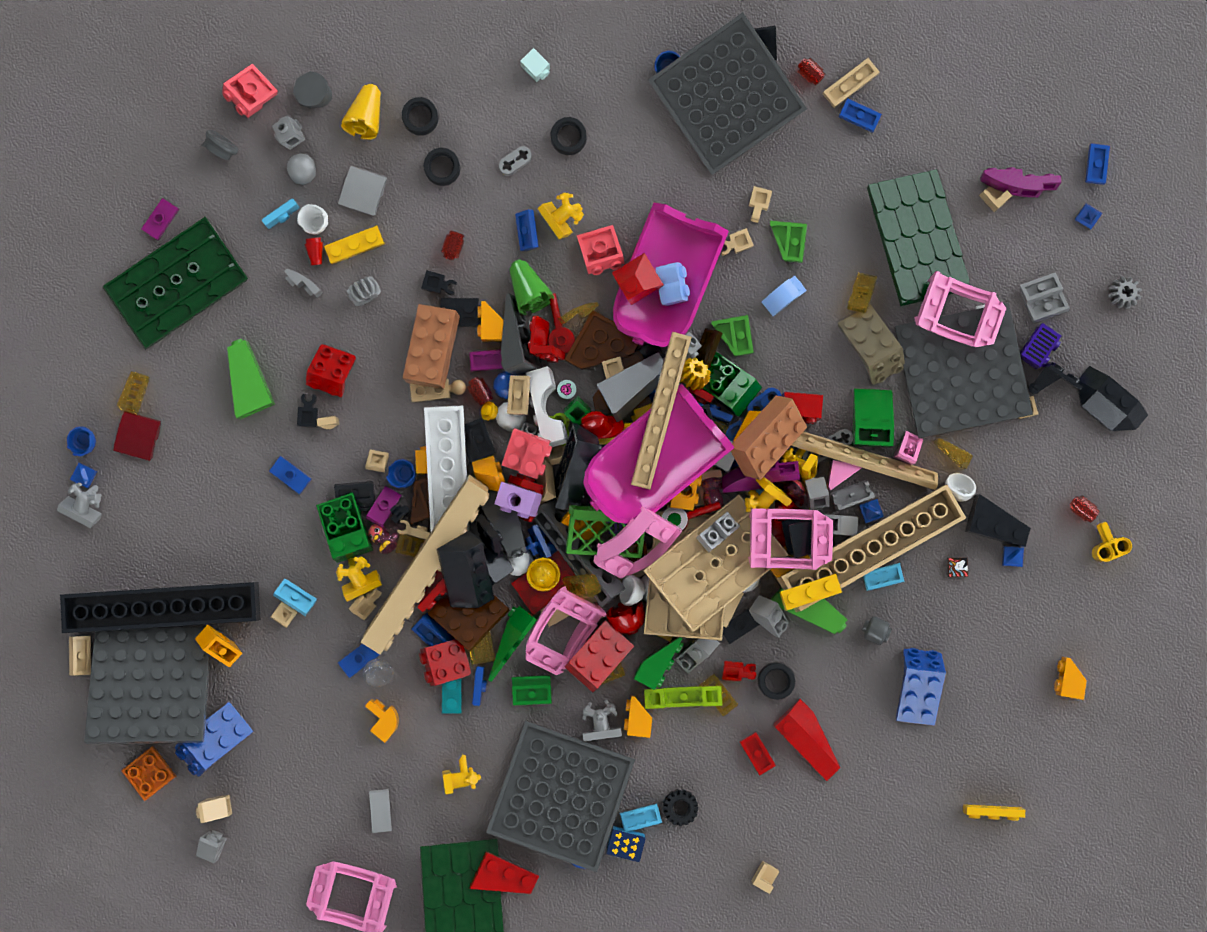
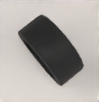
M415 97L404 105L402 120L406 129L412 134L418 136L427 135L437 126L438 112L435 105L429 99ZM416 106H425L431 112V120L424 127H416L409 120V113Z
M563 117L557 120L551 130V142L554 148L564 155H574L584 148L587 137L583 123L573 117ZM567 125L574 126L580 133L579 142L572 147H565L558 141L557 135L559 130Z
M442 147L430 151L425 157L423 165L428 179L435 185L440 186L450 185L456 181L461 169L456 154ZM439 156H446L453 162V171L444 178L435 176L431 171L432 161Z
M774 662L767 664L760 671L758 676L759 688L770 699H784L794 690L795 676L786 665ZM776 669L783 671L788 679L786 688L777 693L770 691L765 684L767 674Z

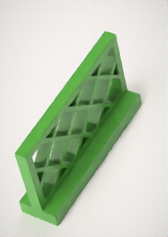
M569 505L570 520L566 553L597 555L598 549L592 550L588 545L595 539H598L603 544L604 542L599 536L607 529L613 537L616 536L618 533L614 534L610 529L616 522L608 518L600 509L596 511L594 507ZM575 520H583L586 524L579 532L574 529ZM597 521H601L605 527L596 533L591 526ZM589 528L594 536L585 542L580 535ZM645 532L636 541L638 544L637 553L629 552L626 549V552H621L620 555L629 558H642ZM579 537L584 544L578 549H571L572 542Z

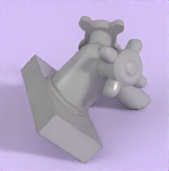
M81 483L72 484L68 493L71 494L73 492L76 495V499L68 496L58 505L57 511L92 528L102 515V513L89 507L94 504L95 508H99L102 495L96 494L98 486L93 485L84 492L79 488L82 486Z
M604 700L607 705L604 709H591L592 702H589L583 709L582 719L585 721L587 715L592 717L594 726L593 731L583 732V741L622 736L621 727L609 728L607 715L612 712L617 716L618 713L615 706L608 700Z

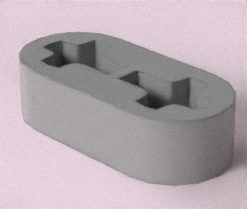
M521 146L504 157L499 163L501 173L505 176H510L529 164L532 159L530 149ZM520 152L528 153L526 160L521 158L517 161L516 159L520 157ZM513 161L515 162L511 165L510 171L508 169H503L504 163L507 162V164H511Z

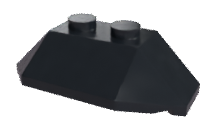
M1088 366L1078 378L1080 380L1078 384L1082 386L1081 390L1078 389L1081 407L1109 431L1136 430L1148 416L1140 401L1107 374Z

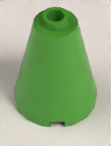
M516 260L511 264L509 271L520 314L527 315L526 311L530 310L532 313H535L547 307L551 303L549 299H554L553 293L531 266L522 260Z

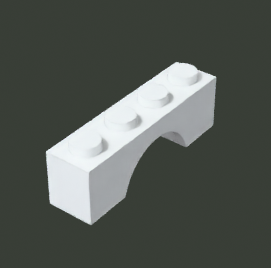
M546 366L526 372V376L530 377L531 397H529V402L536 414L533 415V419L540 433H537V436L550 440L549 446L552 447L566 444L568 435L565 424L561 420L550 418L546 412L547 398L556 389L552 370Z

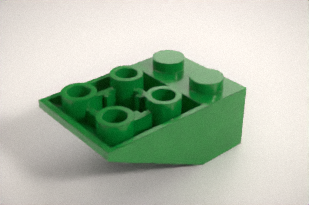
M715 352L711 366L708 369L711 371L709 382L702 388V390L713 395V399L739 417L762 389V386L750 374L718 352Z
M854 388L852 446H894L892 390Z
M353 493L316 505L334 561L339 563L373 551L367 528Z
M674 638L644 658L633 676L634 679L653 690L656 687L660 688L665 680L663 676L665 670L669 671L674 663L673 655L675 652L679 653L684 644L681 642L683 638Z

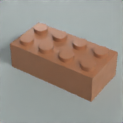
M418 304L403 373V379L407 383L438 389L445 388L460 318L456 310Z
M776 395L732 443L734 449L731 450V453L744 476L761 480L807 428L793 399Z

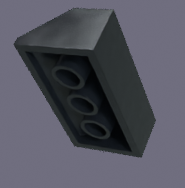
M576 423L572 424L554 479L556 497L553 500L555 508L568 511L569 505H583L585 497V471L591 459L601 450L598 436Z
M468 531L436 549L451 607L479 608L494 599L483 544L473 533Z

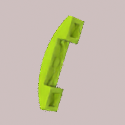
M721 686L644 689L645 709L723 705Z

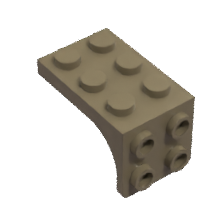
M871 304L838 323V327L862 359L873 385L881 383L887 377L903 370V365L905 364L903 348Z

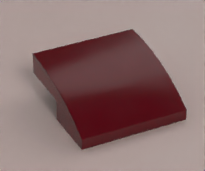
M124 411L118 427L113 451L150 461L153 458L155 442L159 437L161 421Z

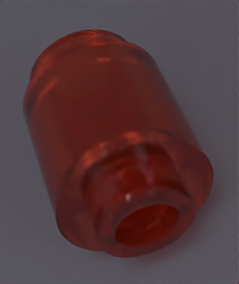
M811 57L808 60L804 58L797 66L799 68L798 73L815 86L826 75L823 72L824 69Z
M450 231L446 235L441 249L444 258L453 261L455 258H459L464 244L463 234Z
M477 376L468 382L469 386L467 389L475 402L479 403L480 406L493 399L492 392L484 378L479 379Z
M1083 495L1080 497L1076 496L1070 503L1072 506L1070 510L1084 521L1091 523L1100 513L1097 506Z

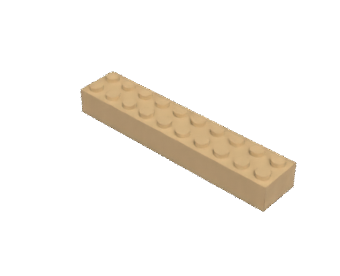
M471 475L467 477L364 632L361 640L362 644L380 655L383 650L388 651L393 643V635H398L403 628L404 618H410L414 611V603L417 602L419 604L425 595L426 589L424 588L431 586L435 580L436 570L441 571L436 549L467 532L468 522L473 523L478 515V507L480 505L484 506L489 499L488 486Z
M946 484L832 548V560L827 564H823L817 570L795 568L778 577L777 580L782 589L787 590L836 574L840 587L843 588L966 519ZM818 601L796 607L794 610L795 612H800Z

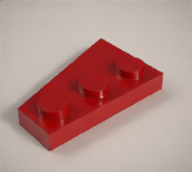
M486 851L470 885V889L531 894L539 875Z

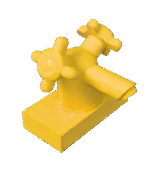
M566 192L556 196V199L562 200V205L558 209L552 201L544 203L537 208L558 239L568 237L573 233L566 220L572 217L574 224L577 225L584 216L583 208L579 203L570 204L569 198H572L573 194Z
M790 447L781 456L783 459L780 462L798 461L799 474L805 486V480L815 478L817 474L818 456L810 454L807 461L801 458L806 450L798 448L794 455L792 453L794 449Z
M765 477L761 480L755 479L764 489L763 492L759 495L755 490H750L748 492L750 498L744 499L746 512L756 508L768 509L775 500H779L787 507L792 502L784 491Z
M362 556L348 559V569H343V564H339L337 568L338 581H342L343 576H348L351 581L342 586L343 595L347 602L382 585L377 570L366 575L363 574L361 569L364 567L369 568L370 564Z
M462 754L459 759V773H451L450 770L442 771L445 794H451L456 788L470 785L472 789H475V784L481 779V775L474 772L472 767L468 769L466 755Z

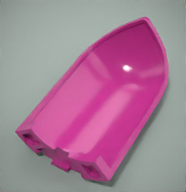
M653 203L630 261L645 253L655 271L656 267L675 262L681 263L686 268L685 284L689 287L690 295L686 302L665 306L661 303L659 289L631 305L619 287L613 306V318L617 329L632 337V342L642 346L645 342L655 346L666 347L669 344L672 332L685 335L694 320L728 235V230L716 223L698 218L695 221L686 218L685 213L666 204Z
M682 384L677 389L650 490L631 485L651 409L605 445L591 459L585 471L584 486L587 494L592 499L590 504L596 511L600 509L614 522L628 524L632 518L635 519L639 515L642 506L654 513L657 512L734 449L726 435L708 418L702 407Z

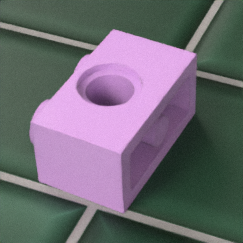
M501 482L494 504L501 506L500 510L511 513L514 510L518 512L517 516L528 519L529 516L536 517L543 495ZM519 496L521 502L516 506L515 500Z

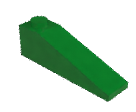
M520 605L518 608L513 607L507 615L510 618L507 621L488 679L490 682L494 680L538 619Z

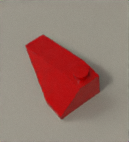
M799 699L773 726L828 781L840 769L839 763L814 712Z

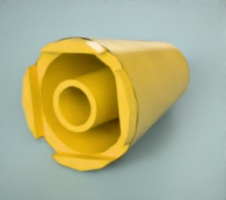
M364 85L342 119L341 128L352 136H355L356 133L361 135V139L371 140L375 139L379 133L381 91L376 85Z

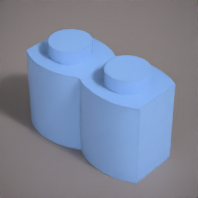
M678 262L656 267V273L664 286L659 288L662 305L669 306L688 301L690 290L688 285L685 284L686 268Z

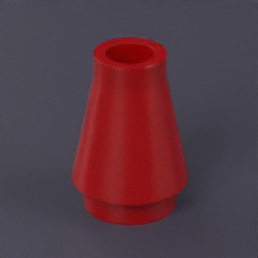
M321 237L305 239L306 244L304 245L311 266L321 265L323 252Z

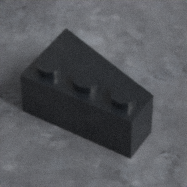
M976 494L965 532L1019 547H1026L1031 528L981 494Z

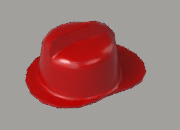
M592 411L581 418V427L598 436V439L616 437L624 430L622 420L616 422L613 416H606L599 411Z

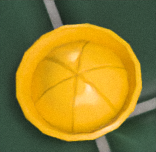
M538 558L531 562L527 568V581L531 587L538 591L551 590L559 582V567L549 558Z

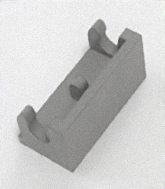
M864 480L829 493L835 510L839 511L874 498V493L869 488V482Z

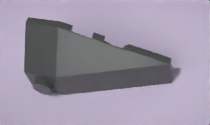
M508 293L506 294L501 365L506 372L513 375H523L526 372L543 368L541 359L529 351L528 342L531 339V332L525 325L527 322L526 315L520 314L515 296Z

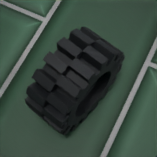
M677 789L674 792L671 791L665 797L663 811L667 820L673 825H689L688 823L693 822L694 818L697 817L698 803L692 793L684 789ZM678 800H683L688 804V810L683 815H678L673 811V805Z

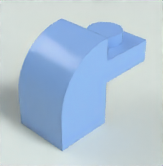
M794 276L770 293L762 301V304L772 316H775L807 290Z

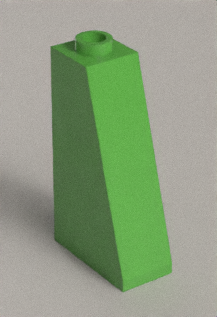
M238 339L233 341L231 346L227 347L235 416L241 420L275 405L249 342Z
M781 587L770 600L777 602L780 608L785 611L779 593L784 591ZM825 599L800 612H795L794 608L787 610V612L833 634H836V632L841 633L847 626L845 622L848 619Z

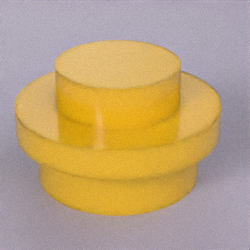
M490 401L485 403L481 408L482 418L487 421L496 418L498 407Z

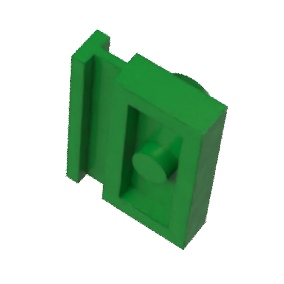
M551 675L512 677L513 705L552 704Z

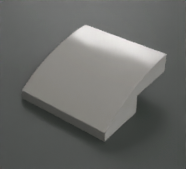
M350 166L338 204L375 216L380 197L384 192L387 177Z
M1056 272L1019 286L1033 324L1068 312L1070 309Z

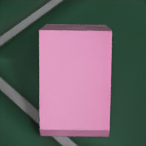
M906 431L893 458L914 465L917 461L923 438H918V436Z
M830 461L827 480L828 491L862 467L841 461Z

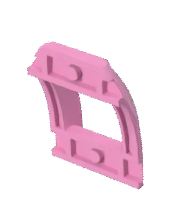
M935 271L927 281L929 286L919 314L914 317L916 325L945 338L973 347L994 344L1006 311L1003 302H1000L996 297L997 293L970 286ZM948 292L985 304L974 336L961 333L938 323Z
M642 506L639 515L635 519L632 518L616 536L606 543L597 544L598 551L597 555H594L593 562L598 567L622 579L625 576L643 570L660 558L681 534L682 529ZM644 532L660 540L653 550L636 562H632L620 555L621 552L634 544Z
M751 509L749 516L751 518L750 557H748L750 568L817 570V568L832 560L833 520L818 510ZM771 519L812 520L811 558L771 557Z
M566 586L560 588L544 608L526 643V661L555 675L563 673L564 669H566L564 666L583 646L597 627V622L602 616H606V612L597 602L592 604L567 591ZM557 609L580 620L563 654L537 643L544 627Z
M333 861L316 866L306 905L310 911L315 913L318 920L334 922L363 932H383L387 927L384 923L393 889L397 888V885L393 878ZM336 873L353 876L373 883L364 917L327 908Z

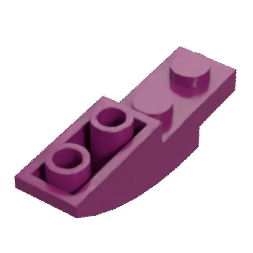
M1014 167L1000 170L988 168L983 171L980 177L981 182L998 191L1005 193L1008 190L1011 195L1038 198L1043 190H1057L1062 183L1061 175L1045 174L1043 176H1035L1034 174H1027L1023 176L1022 169Z
M777 461L764 477L770 482L800 480L798 461L783 463ZM740 467L722 477L723 493L762 489L755 478L744 476Z

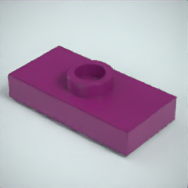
M162 198L141 230L159 241L180 209Z
M501 349L469 352L471 372L503 369L501 365Z
M385 486L366 515V519L383 528L392 513L390 509L398 504L402 495Z

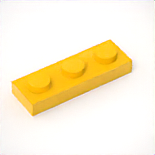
M374 226L325 245L324 248L330 263L333 265L382 246L385 243L378 226Z
M833 574L779 593L785 611L842 593L837 575Z
M963 804V812L969 815V818L980 819V815L988 816V819L999 820L1000 816L1007 817V820L1019 821V817L1025 818L1026 810L1022 807Z

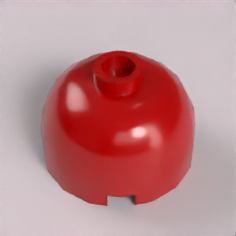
M642 601L632 606H626L620 602L618 603V608L613 610V607H611L606 612L609 624L622 634L633 635L637 633L638 629L645 622L646 613Z

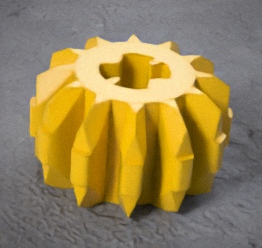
M696 357L686 359L680 383H685L686 388L691 387L692 390L702 389L710 379L711 371L708 370V365H704L703 360L698 361Z

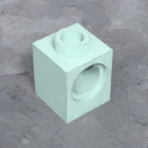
M534 48L520 61L521 67L536 82L540 79H545L550 73V64Z

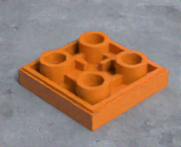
M154 746L150 747L121 770L144 801L177 777Z

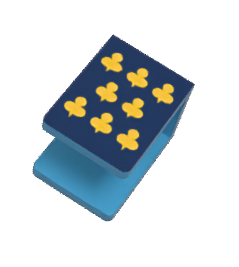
M613 826L606 854L640 862L645 843V834L637 831L624 832L623 828Z

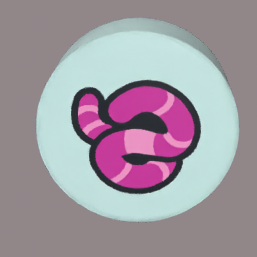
M570 380L561 381L557 387L558 395L563 399L573 398L576 394L575 384Z

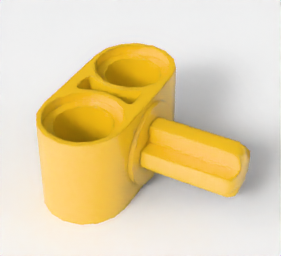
M1107 522L1096 525L1102 543L1095 546L1092 550V557L1096 561H1111L1128 554L1132 550V543L1128 538H1113ZM1119 541H1122L1124 544L1122 551L1117 548ZM1102 548H1104L1107 553L1105 558H1102L1099 554Z

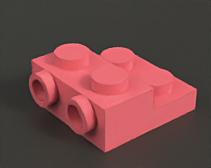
M253 64L223 83L222 90L226 101H232L236 105V111L241 116L245 115L247 118L262 109L263 104L278 93V90Z
M613 225L577 235L588 274L600 275L605 269L617 270L622 264H625Z
M514 428L502 466L538 479L539 475L543 476L546 465L543 464L545 457L549 458L552 446H549L551 441Z

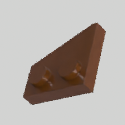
M428 477L414 482L411 524L430 517Z

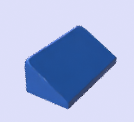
M428 612L412 627V630L429 647L454 640L446 630L428 615Z

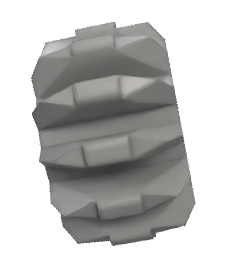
M1124 276L1120 277L1119 280H1114V286L1109 287V290L1113 293L1108 294V297L1114 298L1111 304L1118 302L1117 306L1119 309L1123 306L1125 309H1129L1131 305H1137L1136 300L1141 299V296L1137 293L1142 291L1141 288H1136L1139 282L1132 283V277L1126 280Z
M373 277L359 279V281L354 282L348 288V297L355 306H363L378 297L381 292L380 286Z

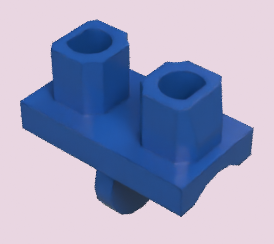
M538 525L528 529L530 537L526 538L528 543L526 549L527 551L531 550L533 556L539 554L540 558H549L552 556L551 554L557 551L552 542L546 544L543 538L546 534Z

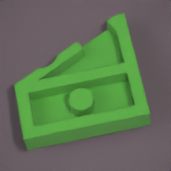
M770 221L783 260L803 263L807 224Z
M748 315L711 321L714 328L723 333L721 338L735 357L754 354Z

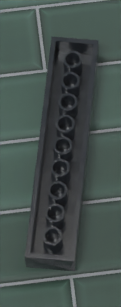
M259 582L60 594L62 633L261 620Z

